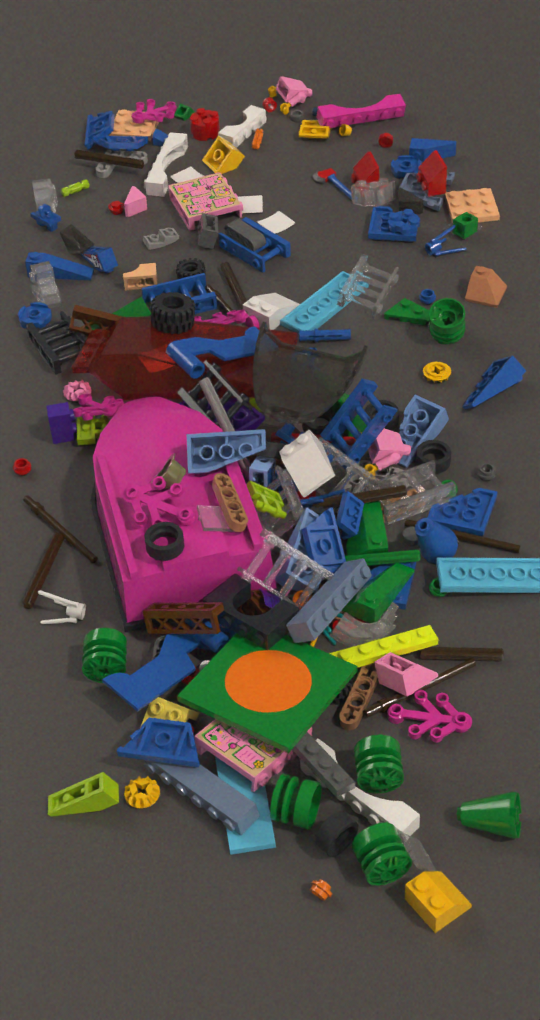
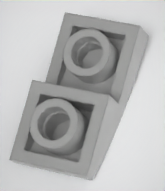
M168 227L159 229L158 235L144 236L143 242L149 250L156 249L175 242L179 239V235L174 228Z

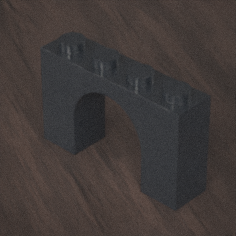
M234 574L206 596L203 602H223L224 611L217 615L218 623L234 631L239 636L250 640L257 646L269 650L289 633L286 625L299 612V607L282 599L272 609L261 615L251 616L238 612L237 609L251 598V582Z

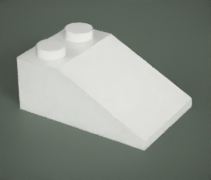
M277 293L253 296L243 304V310L248 313V316L254 315L257 317L260 329L271 333L280 325V320L300 304Z
M310 430L299 435L297 439L285 445L279 451L286 469L304 498L335 476L322 443Z

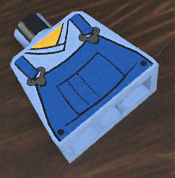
M257 456L249 468V480L257 484L264 482L263 486L272 490L275 483L276 460L270 457Z

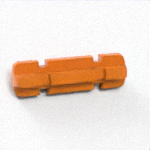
M257 128L255 130L252 141L253 149L258 150L260 148L263 137L262 129Z

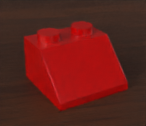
M437 150L433 151L419 166L416 175L418 183L421 184L422 190L426 192L428 197L446 193L447 166Z
M371 151L367 152L353 167V174H351L352 183H355L356 191H359L361 197L379 194V166Z

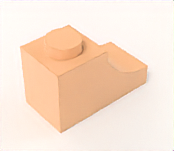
M156 263L139 264L136 270L123 273L125 290H137L156 285Z

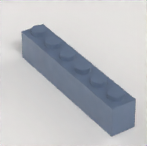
M365 559L344 562L287 623L286 626L294 643L315 640L372 577Z
M144 760V766L150 773L158 774L165 784L173 785L180 795H187L195 806L206 809L213 819H220L231 832L235 830L242 835L260 816L256 803L202 765L192 767Z

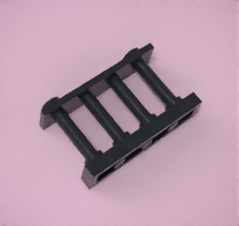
M63 311L60 312L61 321L40 329L36 328L32 322L26 324L28 338L55 375L62 373L60 365L63 362L85 355L90 362L93 361L92 353L94 351L92 345L88 344L79 332L69 330L71 318L66 316ZM62 327L66 330L47 338L42 336ZM69 336L73 339L54 347L49 346L50 343ZM77 345L80 348L62 356H56L55 354Z
M207 360L203 362L210 370L202 379L208 377L211 380L215 375L219 379L213 386L216 393L223 385L228 389L220 398L222 405L224 406L233 395L238 399L226 413L229 420L243 405L250 410L254 408L249 403L250 398L243 392L240 393L220 372L222 368L215 362L211 364ZM199 382L192 390L187 391L181 388L177 392L191 409L201 412L220 427L218 420H215L216 416L213 410H206L209 403L206 396L201 400L196 399L198 393L202 390Z

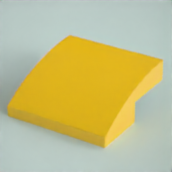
M302 120L299 137L328 139L331 128L330 126H320L318 120Z

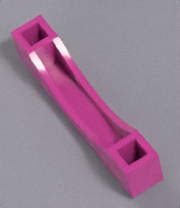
M401 94L388 95L380 102L364 108H344L333 104L318 106L317 120L320 126L334 128L340 127L342 124L353 125L403 117L406 104Z

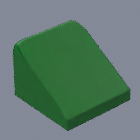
M180 104L174 113V117L185 121L195 112L191 107Z

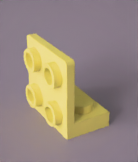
M158 697L149 703L142 724L148 718L188 722L190 718L197 721L199 712Z

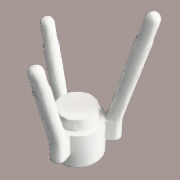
M41 590L38 591V594L54 599V603L66 606V615L70 616V618L42 620L41 624L77 623V619L83 620L86 611L85 604L70 601Z

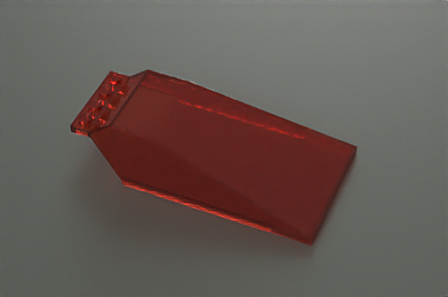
M151 316L121 317L108 330L95 329L91 331L71 368L73 373L92 374L120 395L123 400H137L146 397L182 399L177 392L181 388L187 391L192 390L210 369L205 365V371L200 377L191 378L167 355L166 349L168 345L176 340L193 337L214 340L244 336L245 331L251 327L194 321V326L187 332L170 334L163 333V331H158L157 328H154L153 324H151ZM257 328L279 347L278 351L227 361L211 353L196 355L202 363L207 360L211 364L215 362L222 368L220 372L240 393L243 392L249 398L278 397L298 341V333ZM214 375L210 381L214 386L219 379ZM225 385L217 392L219 398L228 391ZM201 390L198 393V397L196 399L203 398L205 396L203 390Z

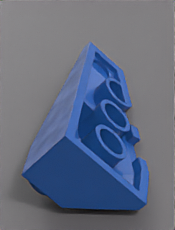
M29 252L25 261L28 278L91 281L94 273V268L46 253Z
M513 355L494 361L483 373V380L476 384L477 390L469 395L462 407L464 410L475 407L508 387L518 384L523 379L522 376L526 370Z

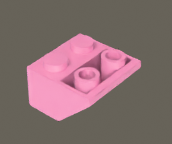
M391 652L375 661L379 683L405 696L412 695L415 691L439 677L437 672Z

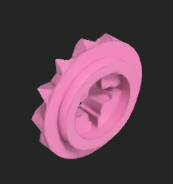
M76 380L73 383L69 382L68 385L64 386L63 390L64 397L70 401H78L77 397L79 395L91 394L89 383H84L83 380L80 382Z

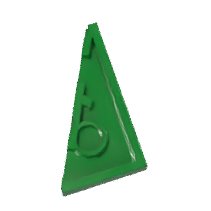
M403 298L384 313V319L389 320L390 317L400 318V322L426 325V322H429V310Z

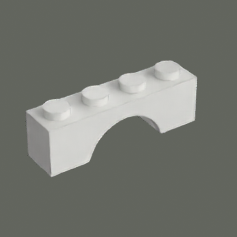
M250 105L243 111L244 122L242 124L225 126L218 132V136L229 141L237 148L257 128L259 129L266 123L265 109Z

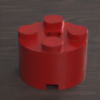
M198 108L197 112L190 116L191 135H193L194 139L208 141L207 138L212 137L213 140L218 137L220 126L217 111Z

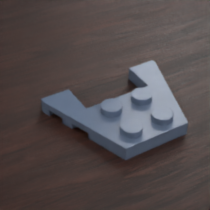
M449 172V175H447V185L452 184L455 172ZM406 173L398 189V195L439 211L443 198L428 197L426 192L422 190L421 184L417 181V173Z

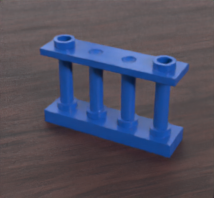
M247 217L243 218L242 221L264 235L266 239L265 246L253 252L225 234L218 233L219 247L263 273L265 272V262L275 255L280 254L285 258L291 256L289 241ZM265 248L271 249L270 252L263 256L257 254Z
M205 273L141 288L142 298L145 303L152 302V299L157 295H161V293L177 292L191 297L189 292L198 290L200 295L191 297L195 304V314L217 309L215 292L207 293L205 290Z
M362 378L320 434L324 440L337 442L346 455L341 460L343 465L355 467L398 411L394 407L382 405L373 394L378 387L374 381ZM368 400L378 411L373 419L363 409ZM357 414L367 425L362 434L352 423ZM346 429L356 439L351 448L342 438V434Z

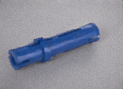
M351 329L299 330V341L351 340Z

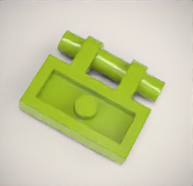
M102 415L98 419L93 416V419L86 421L83 420L82 416L77 417L78 445L96 444V439L99 438L100 433L109 423L107 416Z
M249 480L246 485L254 507L262 513H270L274 518L285 519L287 513L282 510L284 503L280 494Z

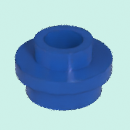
M424 289L419 295V300L424 304H430L436 300V295L433 290Z

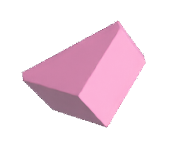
M135 186L131 187L124 203L126 217L147 210L146 196Z

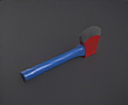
M332 168L313 174V179L317 183L323 184L330 181L353 202L358 200V197L336 178V172Z

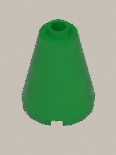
M512 791L462 802L461 807L457 808V819L461 821L463 826L513 839L520 837L521 821H519V814H521V800L517 792Z

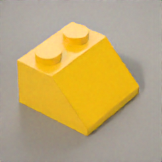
M218 136L202 161L214 173L220 172L223 174L237 169L245 156L229 141Z
M424 871L405 884V900L434 933L472 908V904L441 871Z

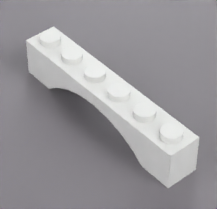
M170 132L168 137L165 138V143L161 146L160 153L157 155L147 179L144 180V189H146L147 195L165 196L168 190V181L164 171L172 161L185 154L188 148L187 134Z
M316 739L317 743L336 761L335 751L320 739ZM300 759L302 771L306 775L314 777L321 783L322 787L326 788L323 782ZM356 786L355 789L337 797L339 800H344L356 813H361L372 825L386 822L393 824L402 838V844L419 828L420 814L403 801L377 798L363 792Z

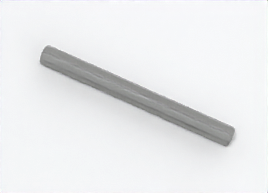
M206 377L200 380L199 384L223 432L235 431L210 379ZM246 457L239 460L238 463L246 480L249 481L251 463L249 458Z

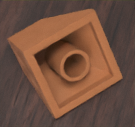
M476 266L470 277L465 301L497 308L507 289V285L493 269Z

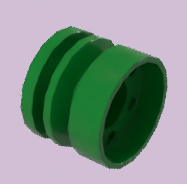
M451 298L439 299L430 307L429 330L431 337L435 341L448 345L456 343L464 336L465 309L459 301Z
M97 628L85 635L83 640L82 672L88 679L103 683L102 679L106 676L126 672L127 639L123 633L111 628Z
M371 735L356 743L354 746L357 785L362 790L378 794L393 791L401 786L404 782V772L401 762L400 744L397 739L387 735Z
M281 774L271 798V820L276 822L282 820V823L287 824L293 815L294 826L310 830L316 820L320 806L321 783L305 779L299 788L298 777L293 776L290 779L288 774Z
M378 823L362 830L352 842V850L357 861L361 864V869L365 873V878L370 885L380 886L392 883L404 876L412 866V858L408 854L407 848L402 844V838L397 828L391 823Z

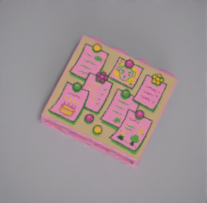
M220 172L168 185L170 200L189 231L195 230V221L200 220L202 213L218 216L236 211L238 216L242 218L243 204L241 201L239 202L237 194L233 193L231 185L227 184L226 178Z
M217 719L208 724L194 738L198 754L202 755L205 751H209L252 781V792H255L260 787H264L273 775L280 773L289 761H293L297 757L293 750L288 754ZM310 727V729L307 731L311 736L312 727Z

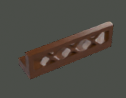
M74 304L69 330L135 346L141 321ZM74 320H81L84 326H73ZM97 324L101 330L93 331L90 326ZM113 328L118 334L114 336L109 335L107 330ZM127 332L133 333L134 338L133 340L126 339L123 334Z
M223 602L152 603L142 612L148 634H218L221 631L217 615L224 611ZM152 618L161 623L160 627L153 626ZM169 618H172L178 623V626L173 627L167 621ZM191 619L196 624L195 627H190L185 623V620ZM203 619H210L212 628L207 627L202 622Z

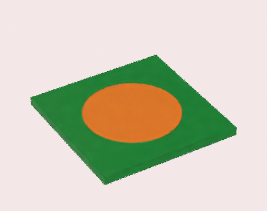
M236 633L178 694L177 698L179 702L289 754L356 674L358 666L304 642L294 643L292 637L285 635L273 647L266 650Z

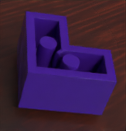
M68 402L47 405L53 444L75 441L74 433H77L76 423H72V421H75L73 409H69Z

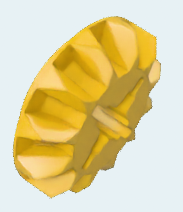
M431 362L423 368V376L427 378V381L433 380L434 383L436 381L442 383L443 380L448 381V378L451 376V368L443 362Z
M138 776L134 781L130 779L128 786H125V800L130 806L135 808L150 807L160 796V788L156 780H151L148 776L146 778ZM137 788H140L142 790L145 789L146 794H143L142 792L138 794Z

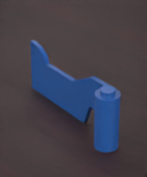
M254 326L248 328L244 336L224 340L200 337L176 340L168 345L166 353L191 378L195 379L200 377L205 371V365L196 355L211 353L227 361L278 351L279 347Z
M191 619L185 620V623L190 627H195L196 624ZM203 619L202 622L207 627L212 628V624L208 620ZM222 631L218 634H167L161 651L155 659L131 675L115 673L103 678L102 682L138 712L196 670L188 656L189 652L203 643L217 654L228 643L229 637Z

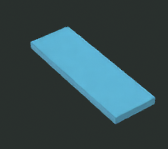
M342 271L282 318L280 325L299 334V330L318 329L369 288V283Z
M437 557L436 559L440 592L540 593V558Z
M215 756L218 777L256 803L260 815L242 835L235 830L231 832L226 828L230 855L276 848L265 786L252 792V781Z

